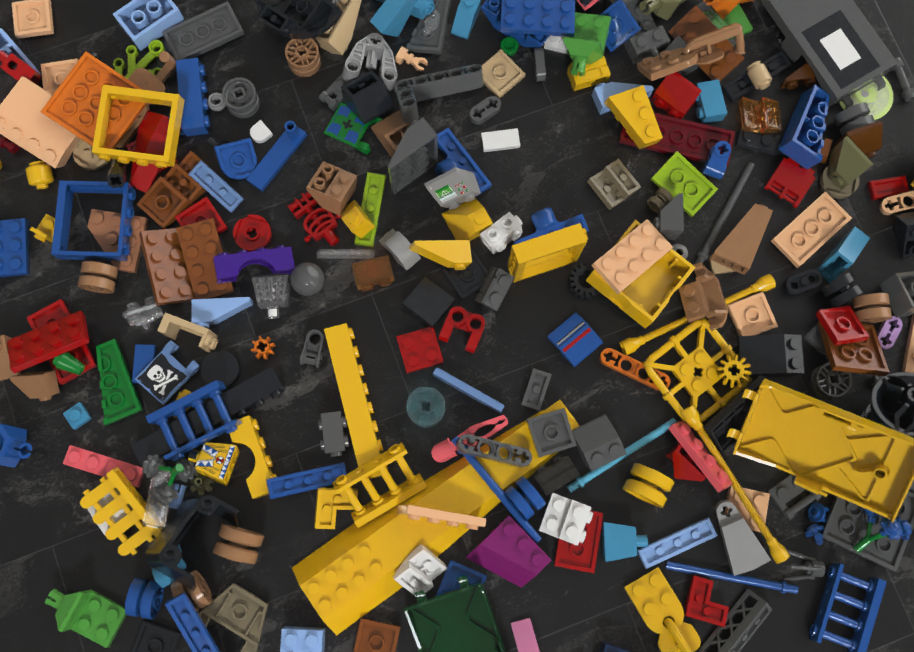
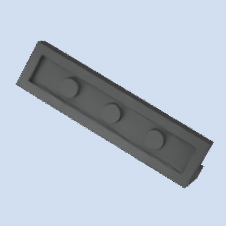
M747 589L728 613L725 627L718 626L698 652H707L710 646L718 645V652H740L770 614L772 608L765 600ZM750 596L757 601L752 608L745 607V602ZM743 613L742 622L733 624V617L736 614ZM730 629L731 636L728 639L721 640L720 634L722 631Z

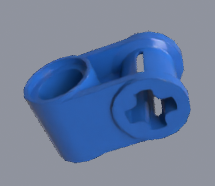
M719 141L710 149L702 174L721 180L731 153V145L728 142Z

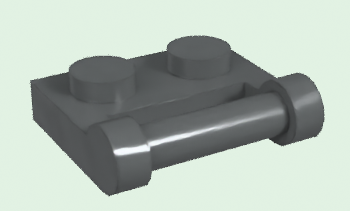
M789 474L767 490L770 497L789 521L808 504L822 498L820 494L817 495L806 489L809 494L788 508L786 503L805 490L794 484L796 476Z

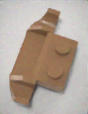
M699 262L693 265L695 266L696 281L681 286L679 292L688 322L707 317L710 323L709 328L713 331L723 327L727 319L728 309L718 278Z

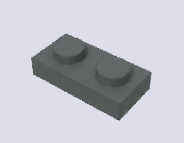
M533 368L521 406L540 411L552 374Z

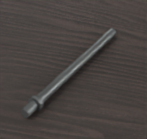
M747 163L702 250L697 253L698 258L694 264L699 262L703 264L708 259V253L755 166L753 163Z

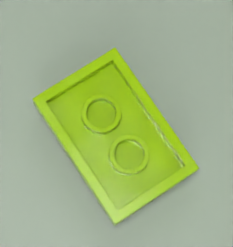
M678 151L650 179L659 188L663 187L672 194L673 199L679 193H683V210L690 217L694 216L718 190Z

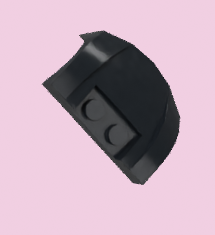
M255 0L260 19L276 33L288 39L317 37L329 30L343 13L342 10L328 0H278L271 4Z

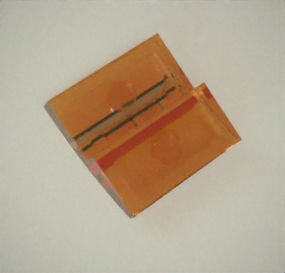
M742 97L738 101L742 130L756 133H777L782 131L778 101L762 97L759 101Z

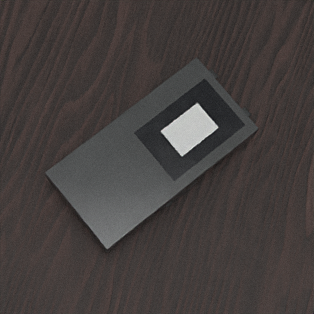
M760 0L786 37L784 41L781 38L778 39L782 49L793 63L803 55L812 68L822 90L830 95L829 107L840 101L845 104V109L853 106V100L850 95L872 82L877 84L878 91L886 86L883 76L895 67L898 62L853 0Z

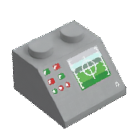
M456 167L424 183L438 204L450 210L458 208L459 204L474 200L475 196L481 194L475 174Z

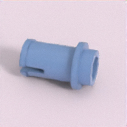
M174 484V489L178 491L180 485ZM181 485L180 492L177 493L178 498L174 499L171 503L167 502L169 503V508L178 509L181 506L187 486Z

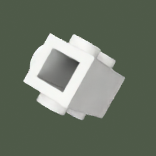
M509 211L480 234L481 240L494 255L497 252L503 251L509 242L515 241L521 236L523 232L521 225L523 223L517 215L513 216Z

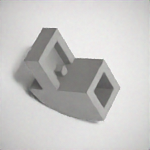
M392 229L379 240L380 244L393 255L397 263L406 270L421 259L419 254L409 249L411 243L399 231L396 232Z

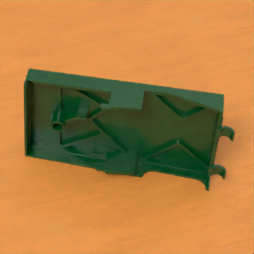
M464 575L457 578L460 588L428 599L424 590L415 592L414 594L418 602L408 605L403 609L419 652H506L482 580L469 584L467 576Z

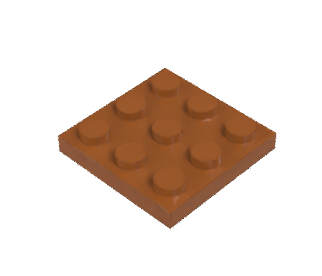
M820 321L818 322L833 371L886 376L890 372L874 325L862 324L870 336L866 341L834 346Z

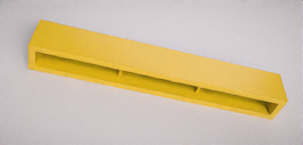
M345 323L326 328L324 332L357 464L360 467L381 455L380 451H383L381 439L377 440L375 432H379L376 420L372 421L371 413H374L371 401L367 402L366 395L369 394L367 384L362 382L361 376H364L362 364L358 365L356 358L360 356L357 346L353 347L352 339H355L354 332ZM378 470L368 477L373 479L380 477L381 474Z

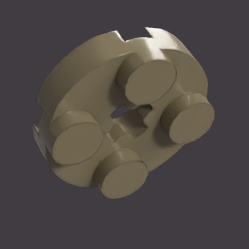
M829 166L820 175L821 191L823 193L826 191L835 199L849 197L857 190L860 182L858 176L841 190L832 183L829 177Z

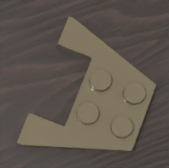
M233 583L198 615L205 627L213 619L245 639L246 643L240 652H257L269 604L238 584Z

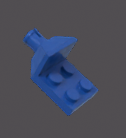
M0 423V465L15 468L21 458L26 459L31 455V453L25 452V450L32 451L31 444L26 443L27 429Z

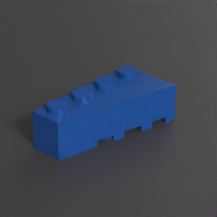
M817 85L812 86L801 94L778 150L805 169H809L821 162L823 156L820 153L821 148L824 147L822 136L826 130L824 119L828 113L830 95Z

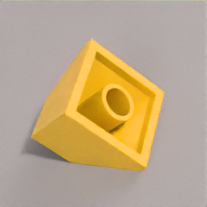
M476 198L460 204L456 209L442 213L455 240L471 241L479 237L483 231L493 224L485 208Z

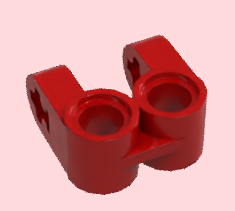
M453 307L447 315L438 339L447 343L454 328L466 331L470 334V338L465 350L474 354L484 331L485 319L480 314H473L462 307ZM455 314H461L463 319L456 322L452 317ZM478 321L481 326L478 329H473L470 323Z

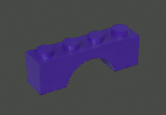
M285 245L276 246L275 249L258 248L252 252L240 250L236 254L223 252L213 256L217 284L235 282L240 271L252 264L263 265L273 274H291L295 268L292 249Z

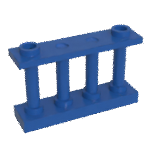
M215 380L145 416L149 424L160 425L171 450L170 453L163 456L165 460L173 459V461H177L185 457L184 453L225 432L230 434L238 429L237 426L242 424L241 420H231L220 394L226 388L223 381ZM208 397L213 399L225 424L215 430L203 407V400ZM190 406L195 407L207 433L196 439L185 415V409ZM173 415L178 417L189 441L188 444L180 448L167 423L169 421L168 418Z
M832 563V566L827 571L828 580L815 622L809 630L811 635L809 640L821 644L822 638L847 647L849 652H866L887 581L870 577V580L867 582L842 572L843 564ZM843 580L865 589L864 600L861 601L838 592L839 581ZM834 599L859 608V618L854 620L831 611ZM828 618L854 628L853 638L849 640L826 631Z

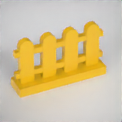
M116 467L106 474L108 479L105 476L100 479L101 484L91 492L89 489L83 492L85 496L80 500V505L85 509L94 506L98 511L93 515L94 523L102 524L106 521L110 526L105 533L106 538L114 540L118 537L122 541V544L118 547L120 555L126 556L129 553L134 555L138 552L136 548L143 542L148 540L150 543L155 539L152 535L157 538L165 525L119 467ZM110 493L114 500L102 507L98 501ZM123 509L127 515L115 523L111 516ZM135 524L139 531L128 539L123 532Z

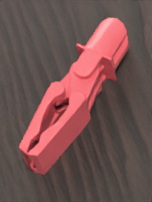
M504 415L469 427L459 434L458 437L464 434L474 435L480 428L496 425L486 435L478 436L488 439L506 427L508 420ZM449 438L436 444L432 448L431 454L436 462L442 463L456 457V451L458 450L453 442H450ZM465 439V440L463 441V443H464V444H467L468 446H475V445H476V443L473 444V445H472V444H468V443H467V439Z

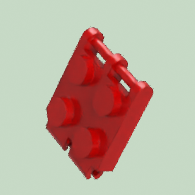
M788 157L781 160L764 189L773 191L779 195L780 199L784 198L792 203L794 208H797L816 178L813 176L815 170L812 168L805 169L803 166L800 168L798 167L800 164Z

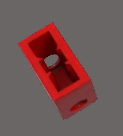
M3 50L0 51L1 69L17 81L24 76L36 85L39 84L42 80L41 74L13 53L8 55Z

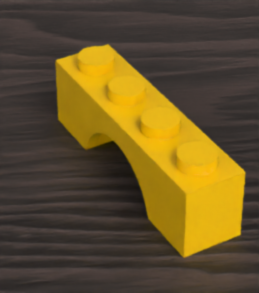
M248 415L238 419L241 420L242 424L237 426L238 429L230 433L233 443L245 444L254 453L255 468L246 479L252 499H257L268 495L266 479L275 478L277 475L271 471L270 467L273 464L270 456L265 454L264 448H266L263 437H259L257 431L260 429L256 418L253 419V417Z

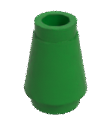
M69 352L58 355L53 360V365L57 369L81 375L85 369V365Z

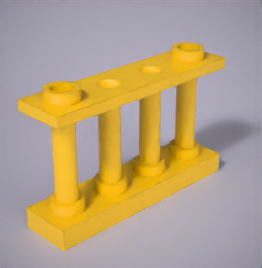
M402 442L392 445L388 451L350 473L339 476L332 482L335 492L338 494L344 491L355 509L351 515L357 528L427 488L420 473L413 475L403 456L408 452ZM395 460L407 479L400 485L395 484L386 468V465ZM378 470L390 489L383 495L377 493L368 477ZM359 481L363 483L372 498V501L365 505H361L350 487Z

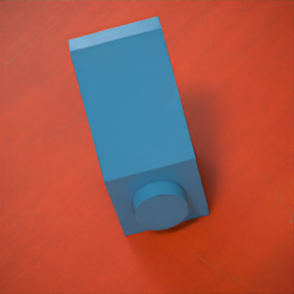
M481 0L460 1L451 34L468 40L481 9Z

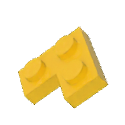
M317 488L314 528L335 529L336 511L355 509L344 491L337 494L334 488ZM351 488V489L353 490L354 494H355L356 497H357V496H358V490H357V488Z

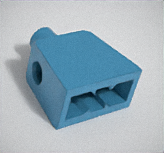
M602 522V561L609 562L637 556V547H648L647 535H636V527Z

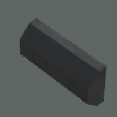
M762 375L755 377L703 426L704 431H706L714 446H716L715 448L722 454L736 441L735 438L726 437L729 429L742 430L752 405V400L742 398L745 389L757 392L763 380L767 379Z

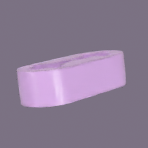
M892 316V319L882 321L876 333L882 350H887L894 345L903 326L900 318ZM893 321V326H895V328L889 331L891 327L889 323ZM884 337H886L885 342L887 343L885 345H883V341L880 340Z

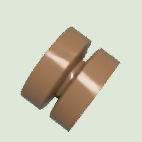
M312 38L291 39L287 43L285 56L294 74L300 77H309L320 69L321 56L318 46Z
M82 262L80 273L83 275L79 276L77 285L79 288L97 293H114L116 283L112 280L117 279V267L100 262Z
M887 293L866 294L851 299L852 308L858 310L855 314L862 324L892 319L891 308L885 307L890 304L889 294Z
M194 570L190 573L194 576L196 584L194 591L177 581L171 583V591L173 597L185 591L196 611H199V607L203 609L213 602V598L202 575L197 570Z

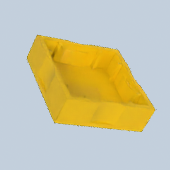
M635 220L631 224V226L626 230V232L622 235V237L617 241V243H619L629 233L636 229L641 223ZM671 249L619 294L610 287L595 269L586 281L646 329L654 322L668 304L672 294L682 286L695 269V266Z

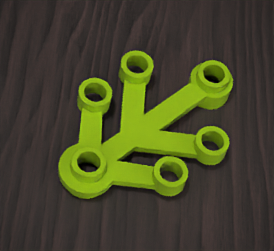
M159 40L151 41L148 46L149 52L137 64L136 57L139 52L135 46H128L126 48L128 73L124 77L128 79L136 69L145 68L155 57H159L160 53L165 51L162 42ZM116 58L113 61L115 71L123 76L122 70L125 69L126 64L123 59ZM154 68L153 70L148 71L152 73L154 76H156V73L159 72L161 68Z

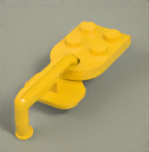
M659 567L624 587L646 626L654 633L659 634L658 647L661 652H694L700 647L701 640L691 624L683 622V607Z

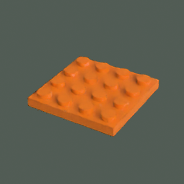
M85 51L40 112L93 147L103 85L143 89ZM112 99L104 148L115 149L147 103Z

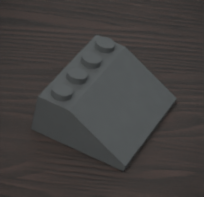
M423 117L410 123L388 164L391 190L394 195L438 163V136Z

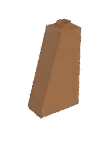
M755 203L713 252L709 260L745 275L752 265L773 210L768 209L765 205Z

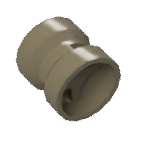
M660 187L656 191V195L651 196L647 200V204L654 212L659 214L673 200V196L668 190Z

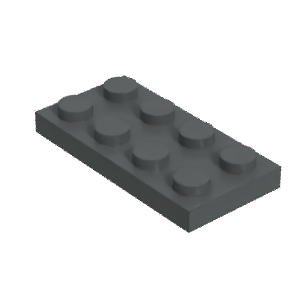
M228 1L162 31L176 60L195 58L244 35V31Z

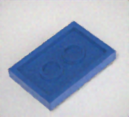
M26 218L1 220L0 277L29 275L28 220Z

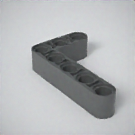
M472 64L395 82L394 89L402 120L405 123H411L419 119L418 101L481 88L484 85L482 66Z

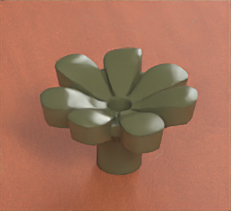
M197 471L195 472L196 477L189 480L193 484L190 490L192 492L198 490L199 496L205 495V491L209 493L213 491V487L210 484H214L215 481L200 475Z

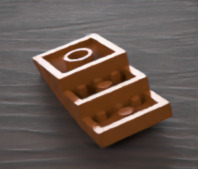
M192 151L187 154L179 165L175 163L174 167L164 177L160 176L137 203L163 229L176 220V215L191 207L206 192L189 175L192 169L202 160Z

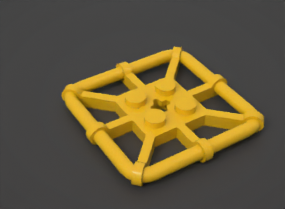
M705 317L693 321L677 335H672L668 342L653 352L643 362V367H645L648 376L663 394V399L670 403L682 421L688 424L690 428L693 427L680 414L684 409L673 396L682 387L691 396L690 406L694 404L696 409L698 397L705 391L715 401L711 407L700 414V420L703 423L719 409H722L752 381V377L744 375L748 382L745 383L740 380L742 387L737 385L722 398L712 386L720 380L718 375L722 373L717 371V365L714 362L724 354L729 355L731 360H734L735 353L732 350L733 347L727 344L717 329L710 330L709 320ZM698 328L696 348L687 354L680 345V341ZM705 328L721 348L712 357L703 348ZM672 347L675 348L682 358L673 366L654 363ZM695 367H696L697 369L700 368V370H701V372H700V373H701V376H700V377H699L698 375H697V376H694V375H693V373L695 372V370H694ZM654 369L672 371L679 383L669 390Z

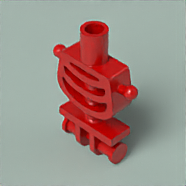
M308 191L305 194H300L302 196L300 200L295 198L293 203L287 205L297 220L306 213L308 214L303 222V227L308 234L304 238L305 242H309L311 238L319 241L324 237L330 246H334L340 241L333 229L338 226L336 219L341 218V215L336 214L333 216L332 212L322 207L314 210L313 208L318 205V202L315 199L309 201L312 196Z

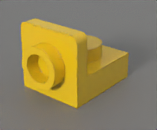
M46 214L36 229L31 227L30 230L35 233L34 237L42 242L47 240L52 243L55 218Z

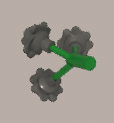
M158 454L148 455L147 459L143 461L142 472L146 474L147 478L157 477L158 472L162 470L170 472L171 477L169 481L154 488V496L162 503H171L174 499L178 498V491L173 488L174 478L185 483L189 479H194L196 472L195 467H193L194 462L183 458L181 461H177L173 468L163 466L162 459L159 458Z

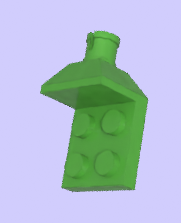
M575 12L574 36L563 38L567 54L573 62L570 70L572 75L577 76L578 72H580L579 76H584L587 64H592L603 58L611 16Z
M53 589L48 595L51 599L46 598L45 604L57 609L55 616L58 631L73 630L105 648L110 647L126 617L124 606L92 589L64 595L58 590Z

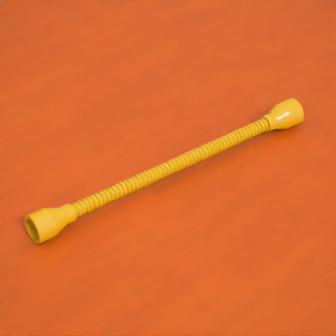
M770 274L759 278L750 287L724 298L726 305L757 292H766L775 288V280ZM685 316L646 335L620 341V347L625 355H629L646 342L689 322Z
M694 404L682 410L680 414L694 430L698 431L697 433L705 442L704 444L708 446L707 448L716 459L717 464L728 474L729 479L733 483L731 485L732 488L737 492L736 494L739 499L744 503L743 505L746 510H748L753 521H755L760 532L765 537L770 555L775 563L779 564L786 561L790 554L770 534L771 532L763 523L764 521L756 512L757 510L745 492H743L744 490L736 481L737 479L734 474L729 470L730 468H728L727 463L722 459L723 457H721L720 452L715 448L716 446H714L706 431H704L699 412Z

